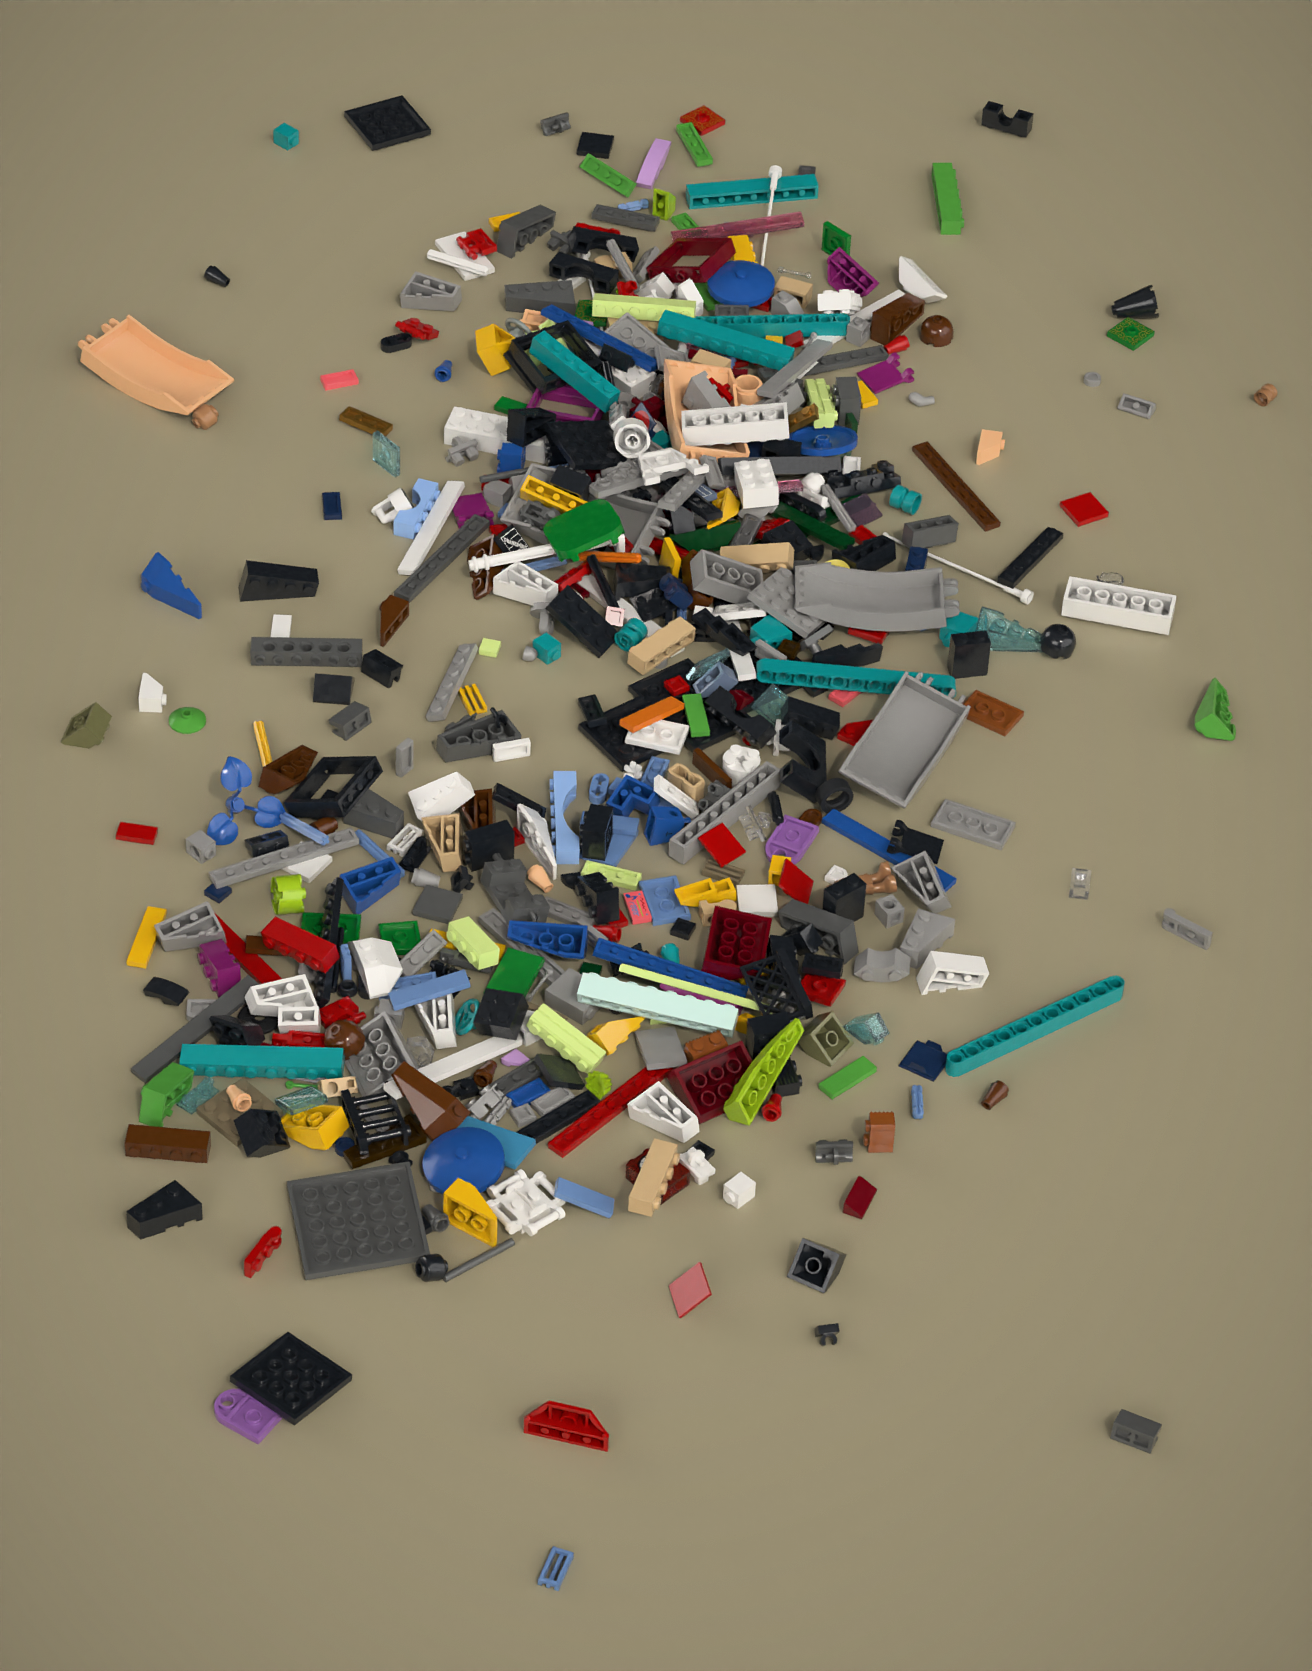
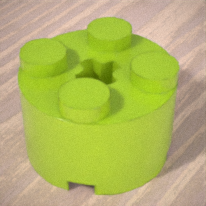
M301 874L272 877L270 891L273 893L274 899H271L276 915L304 912L302 899H306L305 887H301Z

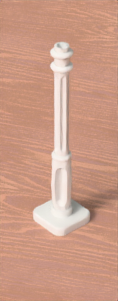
M624 534L618 537L619 542L614 545L608 540L591 549L609 545L614 547L615 552H625ZM550 544L491 556L483 554L481 558L473 556L471 560H468L470 571L474 570L477 573L479 569L485 568L488 571L490 567L556 553Z

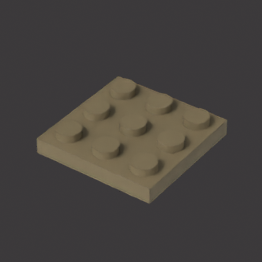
M244 1078L232 1084L251 1096L252 1105L249 1109L275 1110L280 1117H283V1110ZM226 1088L197 1107L196 1111L201 1118L238 1147L242 1142L233 1120L245 1112H240L233 1108L229 1095L226 1093Z

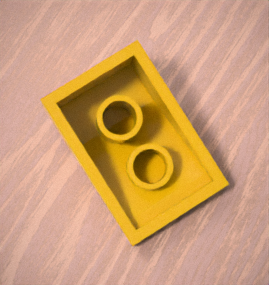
M296 1103L281 1118L287 1136L311 1149H329L350 1127L342 1106Z
M457 1178L444 1192L443 1213L448 1215L449 1224L491 1247L497 1246L496 1215L475 1186Z

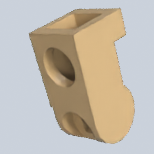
M728 899L708 904L707 900L699 901L698 914L703 927L710 926L715 906L736 910V903Z
M355 1076L325 1079L317 1082L320 1100L341 1097V1091L349 1089L351 1095L358 1093Z

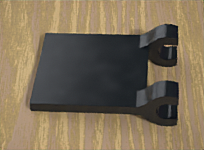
M896 820L895 827L900 829L893 828L892 835L903 837L901 842L898 838L891 837L889 844L895 846L888 845L887 852L890 854L902 852L915 856L926 851L933 863L937 864L944 840L910 829L903 821Z

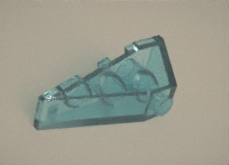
M982 606L975 631L987 630L991 641V651L1043 652L1039 643L1041 633L1032 628L1025 629L1019 625L1018 621L1013 620L1012 622L1004 618L1003 613Z

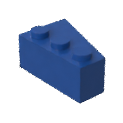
M389 857L340 874L339 878L344 880L342 896L352 913L361 914L396 888L400 882L401 870L394 858Z

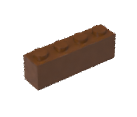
M128 1125L125 1138V1156L208 1163L211 1148V1131Z

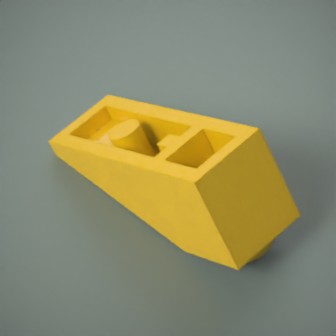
M729 487L718 492L717 499L712 501V504L723 512V517L709 521L707 528H713L738 514L740 501Z

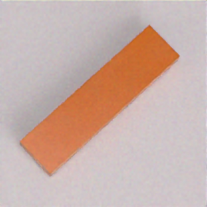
M670 696L620 719L619 725L634 733L683 710L685 703Z

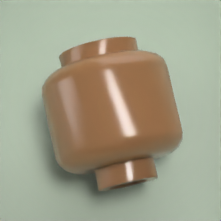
M203 404L193 411L192 423L196 428L200 427L203 430H207L217 423L218 412L212 405Z

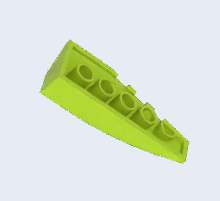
M798 1018L791 1021L763 1048L735 1085L730 1098L725 1102L723 1108L730 1121L748 1126L752 1123L804 1032V1028Z

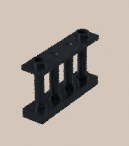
M349 1089L341 1091L342 1107L360 1155L369 1154L368 1145H371L372 1142L401 1136L404 1145H409L408 1137L411 1136L409 1124L405 1125L396 1099L386 1091L355 1098V1096L351 1097ZM384 1100L388 1102L387 1105L363 1110L356 1109L357 1106ZM392 1112L393 1115L392 1117L369 1122L361 1121L365 1117ZM394 1124L398 1127V1129L370 1135L366 1133V1130Z

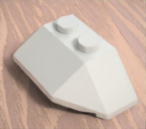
M900 256L899 282L904 286L903 289L906 292L925 300L926 303L947 298V295L912 259Z
M364 938L348 942L349 949L369 998L373 999L389 995L388 993L392 991V988L403 972L392 942L377 938Z

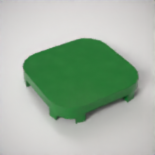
M603 499L587 502L549 520L543 528L548 544L550 543L558 560L561 562L564 559H572L573 562L579 561L578 554L608 540L614 545L619 542L618 537L625 533L620 517L611 504Z

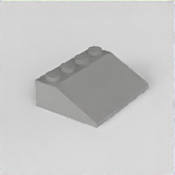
M386 1011L360 1027L365 1035L364 1046L357 1055L353 1054L349 1057V1060L345 1061L351 1076L356 1077L357 1087L362 1097L385 1092L383 1090L384 1082L394 1080L391 1074L403 1061L416 1070L420 1069L399 1027Z

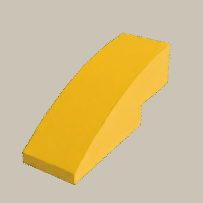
M730 877L716 882H712L711 878L674 889L680 905L699 907V901L707 900L708 904L718 903L726 899L734 902L737 901L736 890Z

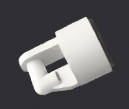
M398 488L387 495V499L374 506L371 512L373 515L378 516L382 524L394 521L400 510H409L414 508L403 488ZM394 506V510L385 514V511Z

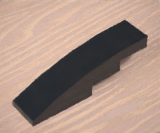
M707 608L692 615L691 620L703 632L727 649L745 656L757 648L733 622L728 624L720 615L715 617Z
M879 642L867 647L859 643L848 648L840 644L814 653L811 663L854 667L865 666L880 661L883 646Z

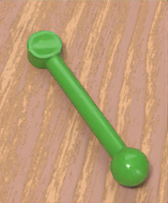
M293 1081L286 1082L287 1089H292L293 1087H313L318 1089L317 1085L300 1084Z

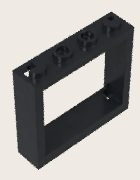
M568 320L511 340L508 352L542 394L569 385L556 373L544 376L524 351L530 349L533 337L544 330L555 339L564 337L582 361L597 373L600 371L602 361Z
M376 756L323 757L286 799L284 804L289 814L296 818L345 817L381 775L383 770ZM354 774L335 798L311 799L330 775Z

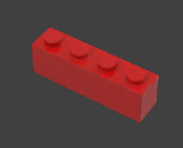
M276 916L261 931L263 943L267 948L277 950L282 955L289 956L298 963H304L315 971L319 970L326 974L340 958L335 944Z

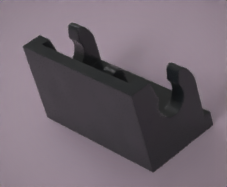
M377 649L363 655L362 673L387 688L392 687L393 679L396 682L399 681L401 669H403L402 664Z

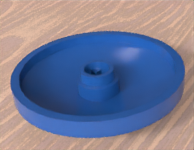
M744 260L726 262L707 280V289L710 295L724 305H749V307L760 305L773 295L775 287L774 277L767 268L758 263Z
M834 425L833 428L803 427L790 433L788 438L789 440L802 442L801 454L808 456L839 455L853 450L858 445L857 433L850 428Z
M462 1127L447 1131L437 1137L425 1151L422 1166L428 1184L440 1194L444 1195V1192L457 1178L471 1183L479 1193H482L488 1187L494 1185L503 1173L505 1154L500 1141L492 1133L480 1128Z

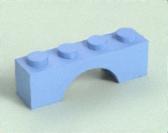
M418 478L412 488V503L417 506L398 512L393 521L394 535L414 540L441 493L438 490L437 482Z

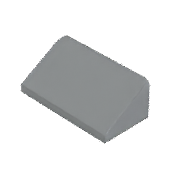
M1123 393L1117 409L1150 419L1156 410V403Z

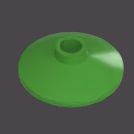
M194 707L178 708L170 714L168 719L170 727L182 734L198 732L206 724L205 714Z

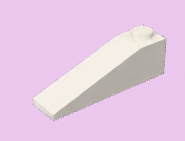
M518 804L517 829L525 838L526 846L552 880H555L557 877V864L547 822L537 811L523 804Z

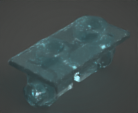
M205 1077L196 1088L187 1095L182 1096V1100L177 1103V1106L192 1115L196 1112L197 1107L219 1092L218 1089L213 1087L214 1079L212 1077Z

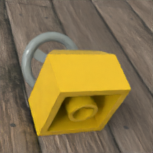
M508 318L505 321L508 332L496 324H491L475 331L477 353L491 376L511 368L510 363L503 354L509 350L511 340L531 332L518 319ZM510 323L516 324V327L511 326Z

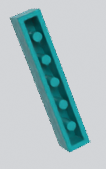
M545 330L533 337L529 353L604 413L610 410V406L615 401L618 402L620 395L618 388Z

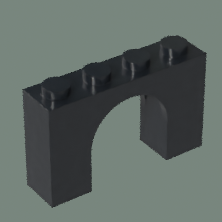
M791 720L779 730V743L796 753L803 760L806 767L791 759L780 769V782L811 802L816 803V791L822 783L827 781L826 741Z

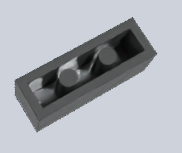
M950 515L904 523L901 542L908 549H910V546L931 548L937 545L956 542L959 523Z

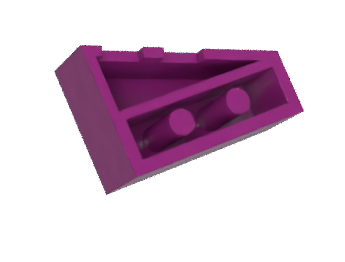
M222 939L199 944L198 962L200 965L203 964L204 975L210 979L212 992L215 991L219 998L241 981L239 962H233L235 957L233 954L229 955V948Z

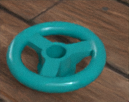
M469 999L459 1008L455 1016L456 1034L465 1035L471 1029H477L473 1023L480 1005L477 999ZM472 1004L475 1005L474 1012L470 1009V1005Z

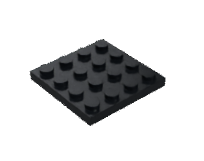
M403 95L344 111V117L372 151L431 135L430 127Z
M607 420L554 421L545 423L544 429L573 470L606 469L615 467L620 462L624 463L627 461V457L623 456L615 447L614 431Z
M290 1332L285 1333L230 1375V1382L294 1426L352 1381V1374Z

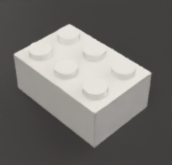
M769 459L743 460L734 463V482L743 509L779 505V487Z

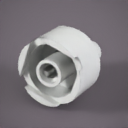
M627 418L616 424L613 439L616 449L623 456L637 458L638 454L644 453L649 448L650 436L643 421L636 418Z
M735 744L724 753L722 770L732 779V787L738 785L760 767L759 751Z

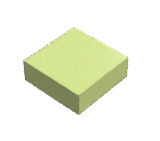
M483 638L479 647V655L496 658L501 647V641Z

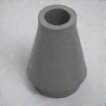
M431 1204L424 1206L422 1213L432 1226V1230L437 1232L446 1230L450 1223L448 1215L434 1208Z

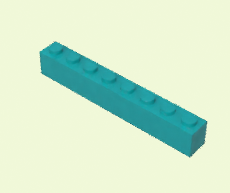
M815 174L782 176L777 181L773 202L818 199L819 185ZM771 178L686 184V201L689 209L769 203Z
M669 310L664 311L658 324L657 335L778 371L793 360L794 347Z
M182 1044L179 1064L193 1069V1076L267 1077L270 1079L307 1078L314 1080L316 1078H343L345 1056L344 1048Z

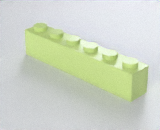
M595 293L593 297L592 316L621 318L628 312L637 320L659 321L665 310L692 318L696 317V301L599 293Z

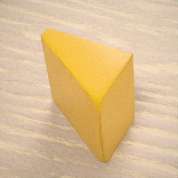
M747 1012L739 1015L735 1030L746 1034L748 1018L756 1016Z

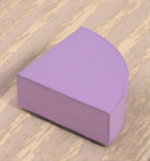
M514 1049L501 1058V1063L508 1067L510 1065L521 1066L530 1059L519 1050Z

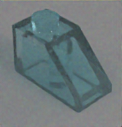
M879 1012L857 1016L843 1026L847 1032L864 1045L872 1043L873 1045H878L889 1034Z

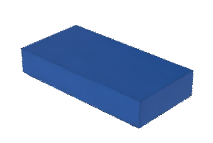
M538 1078L507 1093L506 1097L511 1098L512 1106L515 1108L527 1103L531 1105L532 1101L551 1090Z

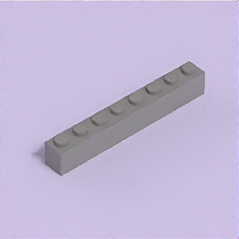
M766 761L670 838L669 856L684 865L705 848L698 840L699 836L722 822L727 828L731 827L767 798L768 793L778 789L781 784L780 769Z

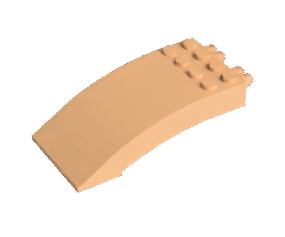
M130 315L121 323L111 318L108 321L109 325L107 323L101 325V329L105 334L98 339L87 335L85 340L78 342L79 348L82 349L81 363L121 392L160 410L189 415L234 382V378L210 360L205 361L181 351L155 335Z
M664 359L665 411L672 448L686 454L687 459H697L700 465L699 457L702 455L716 457L717 462L718 458L749 457L750 451L747 443L689 446L685 445L682 435L681 411L689 409L681 402L691 377L706 371L708 379L712 377L722 385L728 383L731 386L729 392L734 397L730 402V406L734 407L738 406L737 383L732 369Z

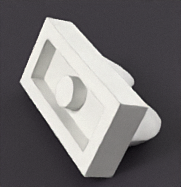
M799 487L798 495L821 505L824 509L830 506L827 497L805 487Z

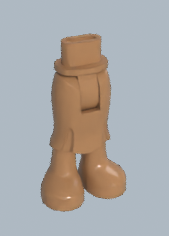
M888 861L881 862L878 872L874 874L858 875L867 884L866 894H890L897 892L896 879L891 874Z

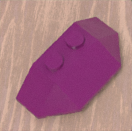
M840 247L827 258L828 283L838 293L839 290L849 289L854 290L856 294H860V297H864L879 284L875 278Z

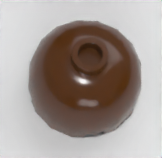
M933 315L923 321L919 337L926 345L930 343L934 344L933 347H944L951 343L954 329L948 318L941 315Z
M346 1019L333 1022L328 1026L324 1034L325 1047L344 1048L345 1061L349 1060V1057L353 1054L357 1055L365 1043L363 1030L353 1021Z

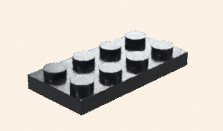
M569 585L545 608L598 658L615 642L614 635L618 631Z

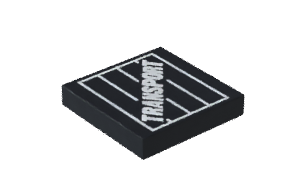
M513 524L493 538L503 553L530 548Z

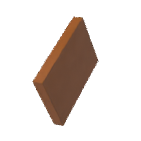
M975 690L963 703L965 706H971L967 720L1002 736H1006L1024 716V711L978 690Z

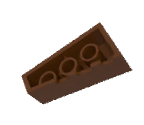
M907 293L872 313L870 339L882 345H887L924 314L925 300Z

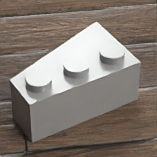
M208 901L154 925L157 937L165 952L199 947V944L219 939L227 943L224 930Z

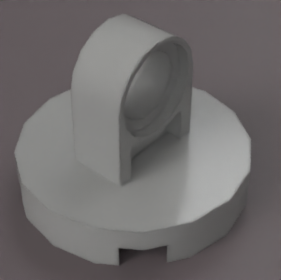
M550 602L534 603V606H530V614L540 619L539 630L541 635L546 632L552 635L554 632V624L557 619L545 609Z

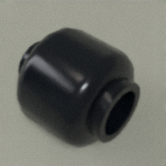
M427 1254L421 1256L416 1262L415 1271L417 1276L424 1282L440 1281L448 1271V1263L440 1254Z

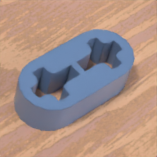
M598 773L592 778L589 789V801L592 804L599 805L606 800L609 788V777L606 774Z

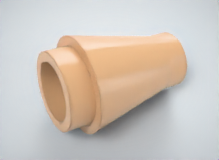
M536 864L527 871L528 880L541 888L545 893L553 888L554 885L542 866Z
M230 1085L227 1088L226 1093L229 1095L235 1110L245 1112L251 1107L252 1101L249 1094L239 1089L236 1085Z

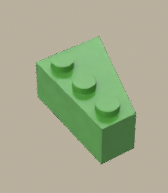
M172 1062L157 1076H154L149 1083L145 1084L141 1089L142 1102L139 1122L149 1126L163 1127V1119L166 1116L170 1117L173 1110L171 1109L174 1104H180L192 1088L194 1070Z

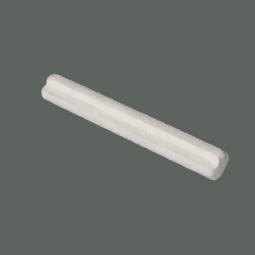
M432 249L427 253V258L481 276H487L489 273L487 266Z

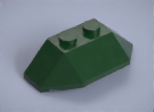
M740 519L723 522L710 529L707 528V525L695 527V531L676 535L670 531L669 535L672 540L688 551L692 549L697 552L701 549L718 551L721 547L728 545L740 528L741 522Z

